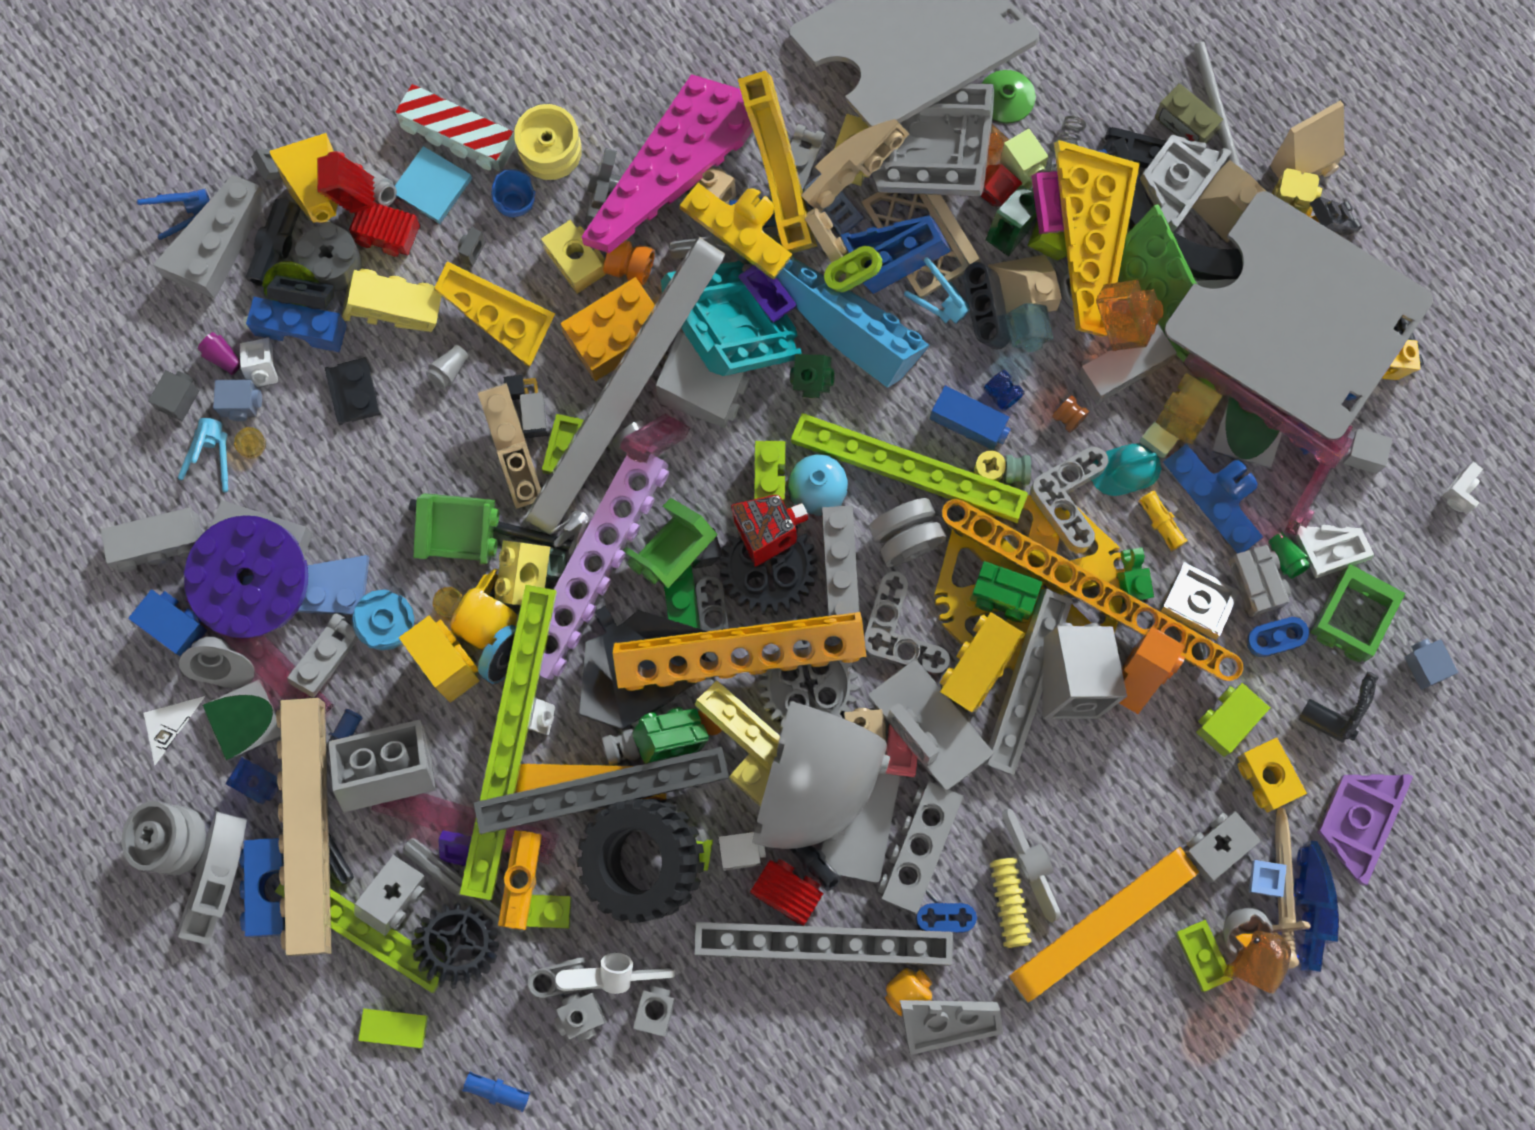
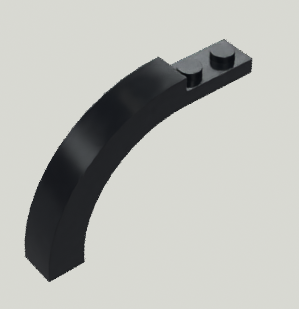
M1124 137L1112 142L1109 149L1110 152L1107 154L1133 161ZM1138 175L1128 223L1130 230L1152 208ZM1175 231L1172 232L1193 277L1204 280L1238 279L1243 267L1239 249H1219L1203 246L1180 236Z

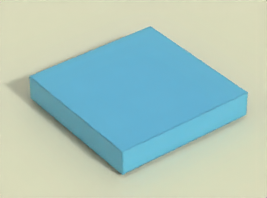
M423 146L396 183V198L441 224L472 180V176Z

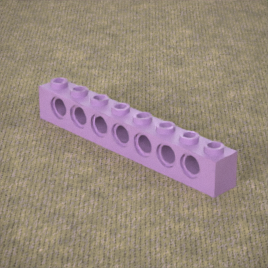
M633 444L554 588L557 591L548 638L555 637L558 647L551 654L547 653L546 650L544 652L540 676L546 679L553 680L554 676L559 677L567 664V661L564 659L569 649L573 650L577 646L582 635L579 633L584 621L588 623L596 610V606L593 604L599 594L603 596L611 582V579L608 577L613 567L617 569L626 554L623 551L628 540L632 542L640 529V525L637 524L643 513L648 514L655 500L652 497L657 486L661 488L668 478L669 471L666 469L669 465L665 461ZM637 476H645V487L639 491L633 490V479ZM624 502L630 503L631 513L625 518H620L617 514L619 505ZM609 529H614L617 534L615 542L605 545L603 534ZM594 556H600L602 560L601 568L596 572H591L588 568L589 560ZM579 583H585L587 586V594L582 599H576L574 596V588ZM564 610H570L573 616L572 622L568 626L563 627L559 622V616Z

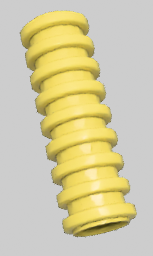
M1014 858L994 860L989 864L990 868L994 870L991 873V877L995 878L993 887L997 888V892L994 894L999 899L996 906L1000 907L1001 911L998 913V917H1002V922L999 924L1000 927L1004 928V932L1001 935L1005 937L1006 942H1003V946L1007 948L1026 946L1032 942L1031 938L1027 937L1030 929L1026 928L1025 923H1028V919L1024 918L1026 908H1022V904L1025 901L1020 896L1023 893V889H1019L1018 884L1021 883V879H1017V874L1020 872L1019 869L1015 868V864L1018 861Z

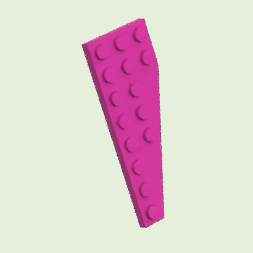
M691 74L581 236L583 245L607 253L612 252L635 233V228L646 219H653L658 214L657 210L665 203L670 205L703 178L702 174L713 165L716 167L724 161V156L731 150L737 151L741 148L752 133L753 128L746 112L740 89Z

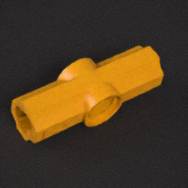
M514 830L508 870L504 875L505 887L498 922L500 927L526 930L532 892L536 885L535 875L542 834ZM526 872L528 876L527 884L523 888L516 889L513 886V877L516 873Z

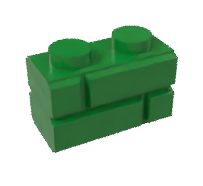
M984 561L970 600L976 602L975 607L983 611L992 612L994 608L1005 612L1004 617L1007 619L1022 622V619L1029 620L1043 581Z
M676 707L664 715L657 716L656 713H648L639 719L632 732V737L637 748L639 747L640 749L639 752L644 764L697 753L702 750L709 740V735L704 724H701L702 720L697 709L683 710L682 707Z

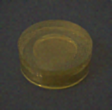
M246 427L235 435L234 447L241 456L252 459L264 452L266 439L258 429Z

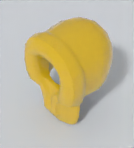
M496 568L489 574L483 575L476 588L467 591L450 622L451 632L455 636L463 638L481 650H484L488 644H494L497 640L494 636L499 630L510 625L516 626L518 615L512 609L489 596L498 578L497 571L499 569Z

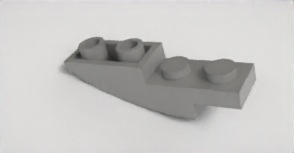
M215 811L206 837L204 851L195 868L197 875L176 932L178 938L209 945L218 917L222 918L234 881L245 834L246 819Z

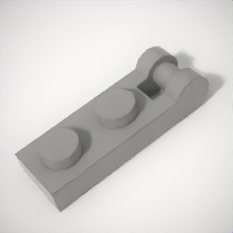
M798 124L790 146L803 191L824 143L826 133L818 130L815 133L807 130V126ZM803 141L812 144L810 150L801 147Z
M338 613L332 616L325 630L287 677L290 685L313 698L317 695L359 639L353 630V625L345 622V617ZM338 632L345 635L342 641L334 638Z

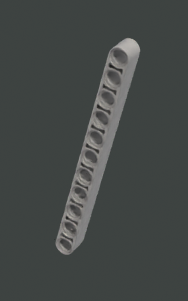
M700 237L695 240L532 503L524 520L548 534H552L551 530L556 528L716 272L725 253Z

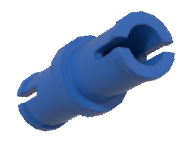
M471 1071L466 1078L462 1090L463 1092H469L489 1099L490 1104L496 1105L497 1102L520 1110V1112H524L531 1093L503 1084L504 1080L499 1078L497 1081L474 1074Z

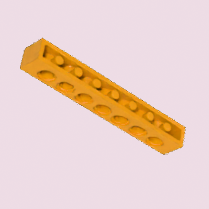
M860 612L614 643L613 660L618 689L626 688L629 691L639 690L644 685L650 684L665 687L681 680L697 683L704 681L706 677L718 676L721 679L735 677L737 673L749 672L752 675L766 673L767 669L780 668L782 671L797 669L798 665L811 664L813 667L828 665L830 661L841 660L844 663H853L859 661L861 657H867ZM831 636H837L841 639L840 643L836 646H828L824 642ZM800 640L810 643L809 647L805 650L796 649L794 644ZM768 644H774L779 647V650L774 654H767L763 651V648ZM737 648H743L748 651V654L743 658H737L732 655V652ZM706 652H712L716 654L717 659L712 662H706L701 656ZM675 656H681L686 660V663L676 666L670 662V659ZM644 660H650L656 666L653 669L645 670L639 663Z

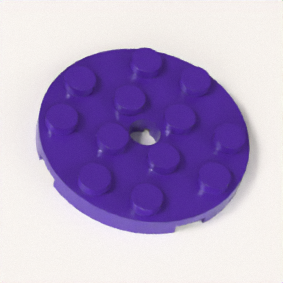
M235 516L214 524L195 542L185 565L184 587L192 610L208 627L230 637L258 638L277 628L283 627L297 613L307 592L308 565L298 541L284 527L258 516ZM249 568L253 572V580L250 584L244 586L240 583L238 574L244 569Z

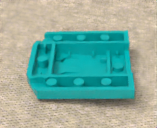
M740 261L719 265L681 326V329L708 370L721 376L795 361V354H801V348L796 349L794 341L798 336L796 327L787 314L772 323L738 276L744 272L742 270L744 264ZM675 272L666 273L662 278V293Z

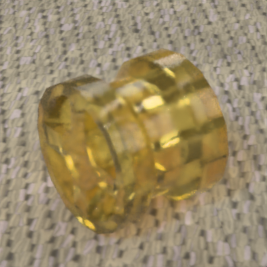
M453 587L441 588L433 597V607L442 619L451 621L463 596Z

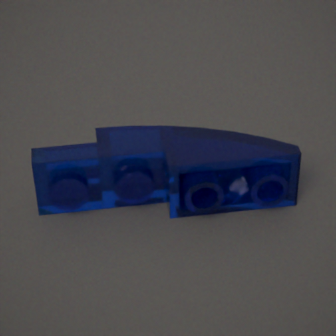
M1311 840L1305 842L1303 847L1298 849L1296 863L1301 868L1299 878H1296L1294 881V897H1297V906L1308 907V912H1304L1302 921L1309 922L1311 926L1309 929L1302 930L1305 931L1304 944H1300L1298 948L1297 958L1299 963H1301V971L1317 973L1321 972L1325 943L1338 942L1339 912L1336 888L1327 859L1318 841Z

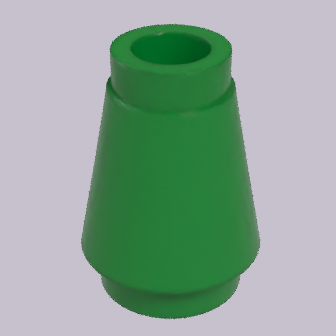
M1283 532L1275 535L1268 541L1271 550L1275 551L1279 558L1280 569L1283 575L1287 574L1290 579H1293L1310 567V563L1307 561L1309 557L1286 537Z

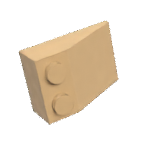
M1341 100L1289 130L1270 164L1278 179H1280L1287 168L1301 171V174L1306 172L1318 175V177L1323 175L1324 178L1332 175L1339 169L1338 164L1345 155L1344 104Z

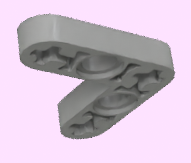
M1098 447L1087 448L1039 475L1034 480L1030 489L1033 501L1066 547L1074 553L1086 552L1094 542L1095 533L1068 496V493L1100 476L1108 464V456L1106 452ZM1089 458L1091 460L1097 459L1099 461L1097 466L1095 464H1091L1088 467H1086L1085 471L1082 468L1087 464ZM1063 470H1071L1076 474L1077 480L1074 482L1065 481L1061 472ZM1041 485L1043 488L1049 487L1051 489L1049 494L1046 491L1042 493L1039 491ZM1052 499V501L1054 502L1051 504V506H1049L1048 504ZM1058 507H1063L1069 511L1070 518L1068 520H1060L1056 517L1054 510ZM1073 522H1076V525L1072 528L1071 525ZM1075 535H1084L1086 538L1084 542L1081 540L1075 541Z
M892 571L887 573L881 580L865 632L866 653L873 658L905 667L913 660H918L920 648L926 649L923 656L931 658L937 653L940 655V660L944 662V665L939 664L937 668H932L929 660L922 659L921 665L927 673L935 676L944 673L950 662L949 654L944 648L894 633L907 593L908 581L900 572ZM893 579L899 580L898 585L903 587L902 590L897 589L893 601H899L898 605L890 600L880 599L881 596L886 599L888 598L890 587L885 584L886 582L892 583ZM881 607H889L894 612V618L890 622H882L877 617V611ZM876 636L882 637L881 642L890 645L891 639L896 640L892 656L887 655L889 648L880 646L878 651L873 650L872 644L868 640H874ZM903 644H909L914 648L915 655L910 660H903L898 656L897 649Z

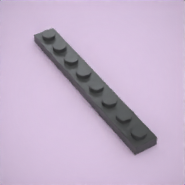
M719 747L473 803L479 833L482 835L602 808L616 802L641 799L728 779L729 775L723 749Z

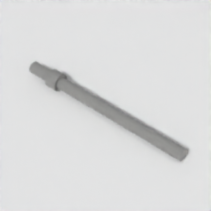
M1198 42L1194 45V50L1211 109L1224 119L1218 133L1222 147L1231 151L1226 161L1231 160L1244 170V166L1240 165L1205 42Z

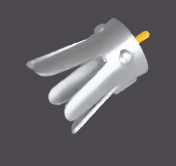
M572 512L566 522L551 530V533H555L564 527L563 532L554 541V547L561 546L568 538L575 535L569 548V553L573 554L591 521L590 518L583 512Z

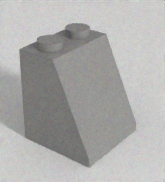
M678 332L656 383L659 404L726 428L728 420L734 421L739 409V404H736L739 394H745L750 378L747 377V371L728 376H721L710 372L684 333Z
M1061 623L1056 625L1044 637L1043 719H1098L1127 697L1113 627L1100 626L1098 623L1084 626Z

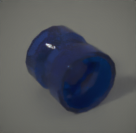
M1002 370L996 374L983 388L989 396L997 398V406L1002 411L1009 409L1025 394L1020 385H1013L1012 376L1007 370Z

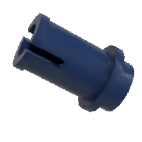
M345 709L334 732L328 734L330 736L329 741L353 736L363 717L350 709Z

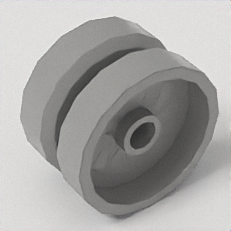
M921 498L904 503L883 513L869 524L868 528L874 541L885 543L880 549V554L886 566L892 567L911 561L934 550L946 541L947 536L941 523L930 522L935 516V511L929 499Z
M148 801L137 806L128 816L122 832L121 844L123 855L128 863L138 870L168 875H181L191 870L199 861L205 848L206 831L203 820L191 808L159 801Z

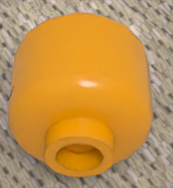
M904 968L887 983L885 1000L899 1016H902L900 1000L931 1001L932 992L929 987L933 983L922 970L915 972L910 968Z

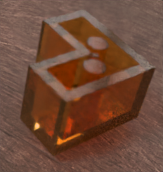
M1138 280L1109 283L1103 285L1096 298L1112 351L1147 347L1152 335L1155 333L1160 318L1163 316V305L1160 300H1157L1154 289L1141 291Z

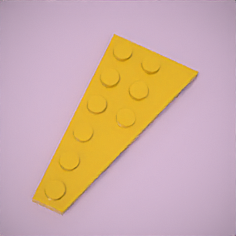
M1058 140L1054 143L1075 329L1104 337L1108 335L1140 163Z

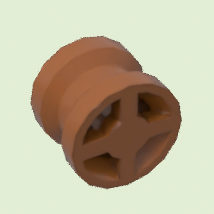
M1071 395L1054 412L1052 418L1055 421H1061L1065 425V430L1071 433L1082 423L1090 411L1086 407H1080L1077 404V399Z

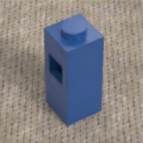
M946 385L930 415V420L993 451L997 443L1004 444L1011 430L1006 427L1009 416Z

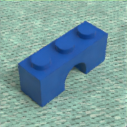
M253 297L246 325L254 336L283 341L284 336H291L306 341L311 347L339 353L347 327L340 313L310 309L294 304H283L259 297Z
M279 838L244 840V849H241L239 857L240 866L244 868V880L240 882V896L245 902V912H242L240 915L241 930L245 931V937L250 938L281 936L282 930H285V917L281 916L280 902H271L265 894L267 880L272 875L279 873L280 867L284 866V853H280Z

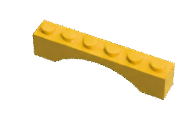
M765 70L739 78L737 80L744 106L765 167L782 246L792 254L817 247L815 236L805 221L808 209L805 199L801 196L803 191L772 76Z

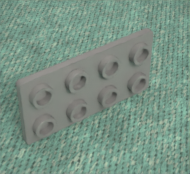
M913 660L870 692L869 699L878 710L882 709L885 719L944 791H949L988 761L994 752L952 701L940 692L941 688L917 660Z
M879 773L873 792L860 814L842 831L824 840L822 852L826 856L825 860L839 875L879 883L900 781L899 775Z

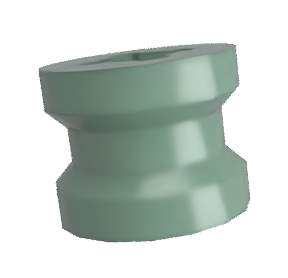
M1005 455L1004 484L1011 485L1013 482H1021L1023 485H1029L1031 480L1030 455H1023L1021 458Z

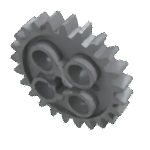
M802 640L796 642L794 647L798 650H805L809 647L810 643L803 644ZM841 660L830 661L828 664L829 671L824 675L815 674L811 664H807L810 683L816 684L813 687V697L818 710L842 718L841 713L852 712L846 704H856L857 701L850 693L857 692L859 686L850 684V682L856 680L858 674L848 673L854 663H843ZM798 665L796 669L799 677L795 681L789 682L783 679L781 675L783 671L780 668L767 669V672L762 674L767 677V680L759 681V687L767 689V691L759 694L760 699L769 700L764 706V711L774 710L771 720L773 722L781 718V729L783 728L789 708L788 703L792 698L799 697L804 700L806 706L810 707L807 689L801 688L804 686V674L801 665ZM824 691H830L835 695L836 700L833 704L824 705L818 699L819 694Z

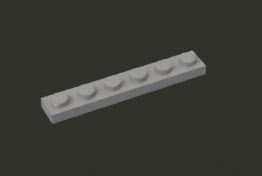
M1041 589L988 745L994 754L984 765L1007 774H1015L1043 691L1044 637L1056 625L1066 622L1072 599L1048 589Z

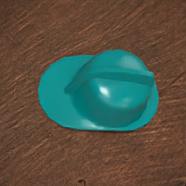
M1140 443L1124 445L1106 451L1108 464L1103 473L1093 479L1092 482L1103 494L1110 496L1125 495L1153 485L1160 477L1161 462L1156 453H1153ZM1097 459L1093 462L1096 466L1099 463Z

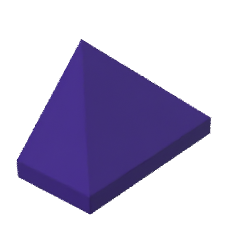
M751 266L738 276L772 323L797 307V304L777 278L773 280L756 266Z

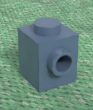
M215 380L213 409L220 417H229L233 421H246L247 417H257V408H260L262 405V393L252 380Z
M1429 639L1418 642L1411 646L1413 652L1404 657L1421 690L1459 673L1441 639L1430 643Z

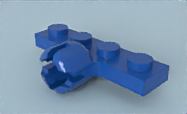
M1187 443L1163 461L1164 465L1237 554L1247 551L1264 538L1239 506L1241 500L1256 490L1258 485L1252 473H1249L1238 483L1234 482L1248 470L1242 462L1234 460L1220 472L1213 474Z

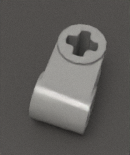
M585 957L535 970L528 979L530 992L538 998L546 999L590 990L562 991L555 985V978L560 971L584 969ZM541 975H548L552 980L551 988L545 993H539L535 988V980Z

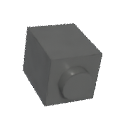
M165 370L148 402L156 410L183 421L199 390L192 383L194 379L187 374L177 371L175 375Z

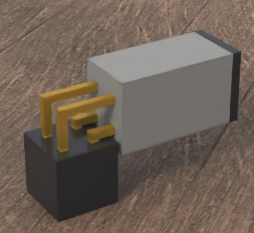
M523 375L503 377L504 384L507 383L512 400L520 399L525 438L548 436L545 400L543 393H538L536 378L524 379ZM534 384L535 393L529 394L525 385Z

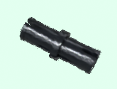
M812 845L790 849L802 862L803 869L807 873H811L826 891L834 889L840 883L841 876L825 860L826 856L822 851L816 850Z

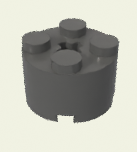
M324 222L307 231L295 247L298 263L308 280L334 285L335 291L347 289L353 271L361 269L362 256L352 236L345 229L331 222Z

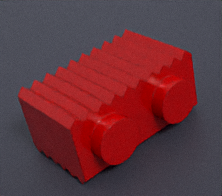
M332 151L325 156L317 158L318 193L328 197V199H331L335 204H339L342 208H346L350 213L369 209L375 205L373 202L375 200L373 197L375 194L373 192L375 189L373 184L375 182L372 181L375 177L365 171L361 164L353 163L345 157L343 152Z
M374 202L375 205L372 208L355 213L349 228L355 243L365 248H371L372 245L381 247L384 253L394 257H398L399 253L406 256L409 255L420 228L416 215L377 204L376 202Z
M778 859L776 863L769 860L751 889L750 894L800 926H805L824 895L823 892L819 891L821 884L806 875L803 880L792 874L795 868L781 859Z

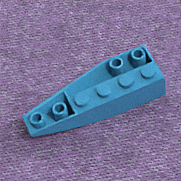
M793 256L776 276L797 304V309L814 328L843 355L887 388L900 381L929 347V344L922 340V336L919 333L906 328L895 315L886 313L850 290L846 292L834 291L826 284L824 275L795 259Z

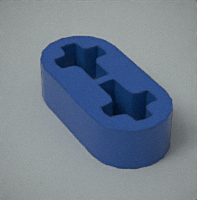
M930 903L919 909L916 921L919 928L923 931L963 933L968 932L975 926L977 915L973 907L968 904ZM928 909H932L934 915H944V921H936L933 927H928V922L922 921V916L927 914ZM959 909H964L965 914L971 916V921H967L965 927H960L959 921H949L948 915L959 914Z

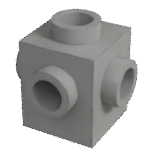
M579 993L563 999L561 1001L563 1006L556 1009L559 1017L554 1018L561 1036L567 1034L569 1040L577 1038L579 1043L597 1035L595 1029L607 1023L594 993H590L582 998ZM581 1012L583 1020L577 1024L575 1022V1015Z

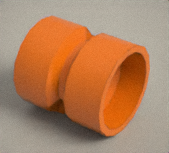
M625 240L612 252L606 254L603 271L605 274L618 278L626 275L628 281L636 277L640 284L644 286L653 266L655 249L643 245L633 248L632 243Z

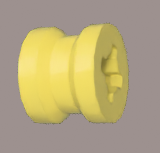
M983 452L976 461L974 473L999 482L1006 469V461L999 452Z

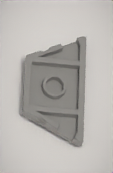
M1171 135L1139 178L1141 184L1153 204H1159L1172 232L1179 226L1230 155V150L1222 148L1221 151L1206 148V143L1191 142L1183 137Z

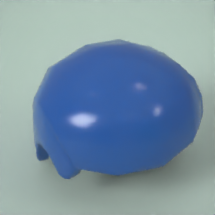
M508 169L496 175L492 184L491 198L495 208L504 216L511 218L520 217L532 209L536 192L528 174L517 169Z

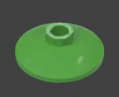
M1000 70L990 74L982 82V84H993L994 106L992 120L1000 123H1015L1024 119L1032 111L1036 98L1035 90L1030 80L1023 74L1013 70ZM1009 89L1013 94L1006 95L1003 90Z

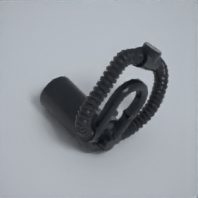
M1367 671L1360 686L1356 709H1354L1353 715L1350 717L1348 715L1345 717L1309 699L1299 717V721L1341 743H1344L1346 739L1354 741L1359 733L1356 729L1373 701L1376 682L1379 677Z

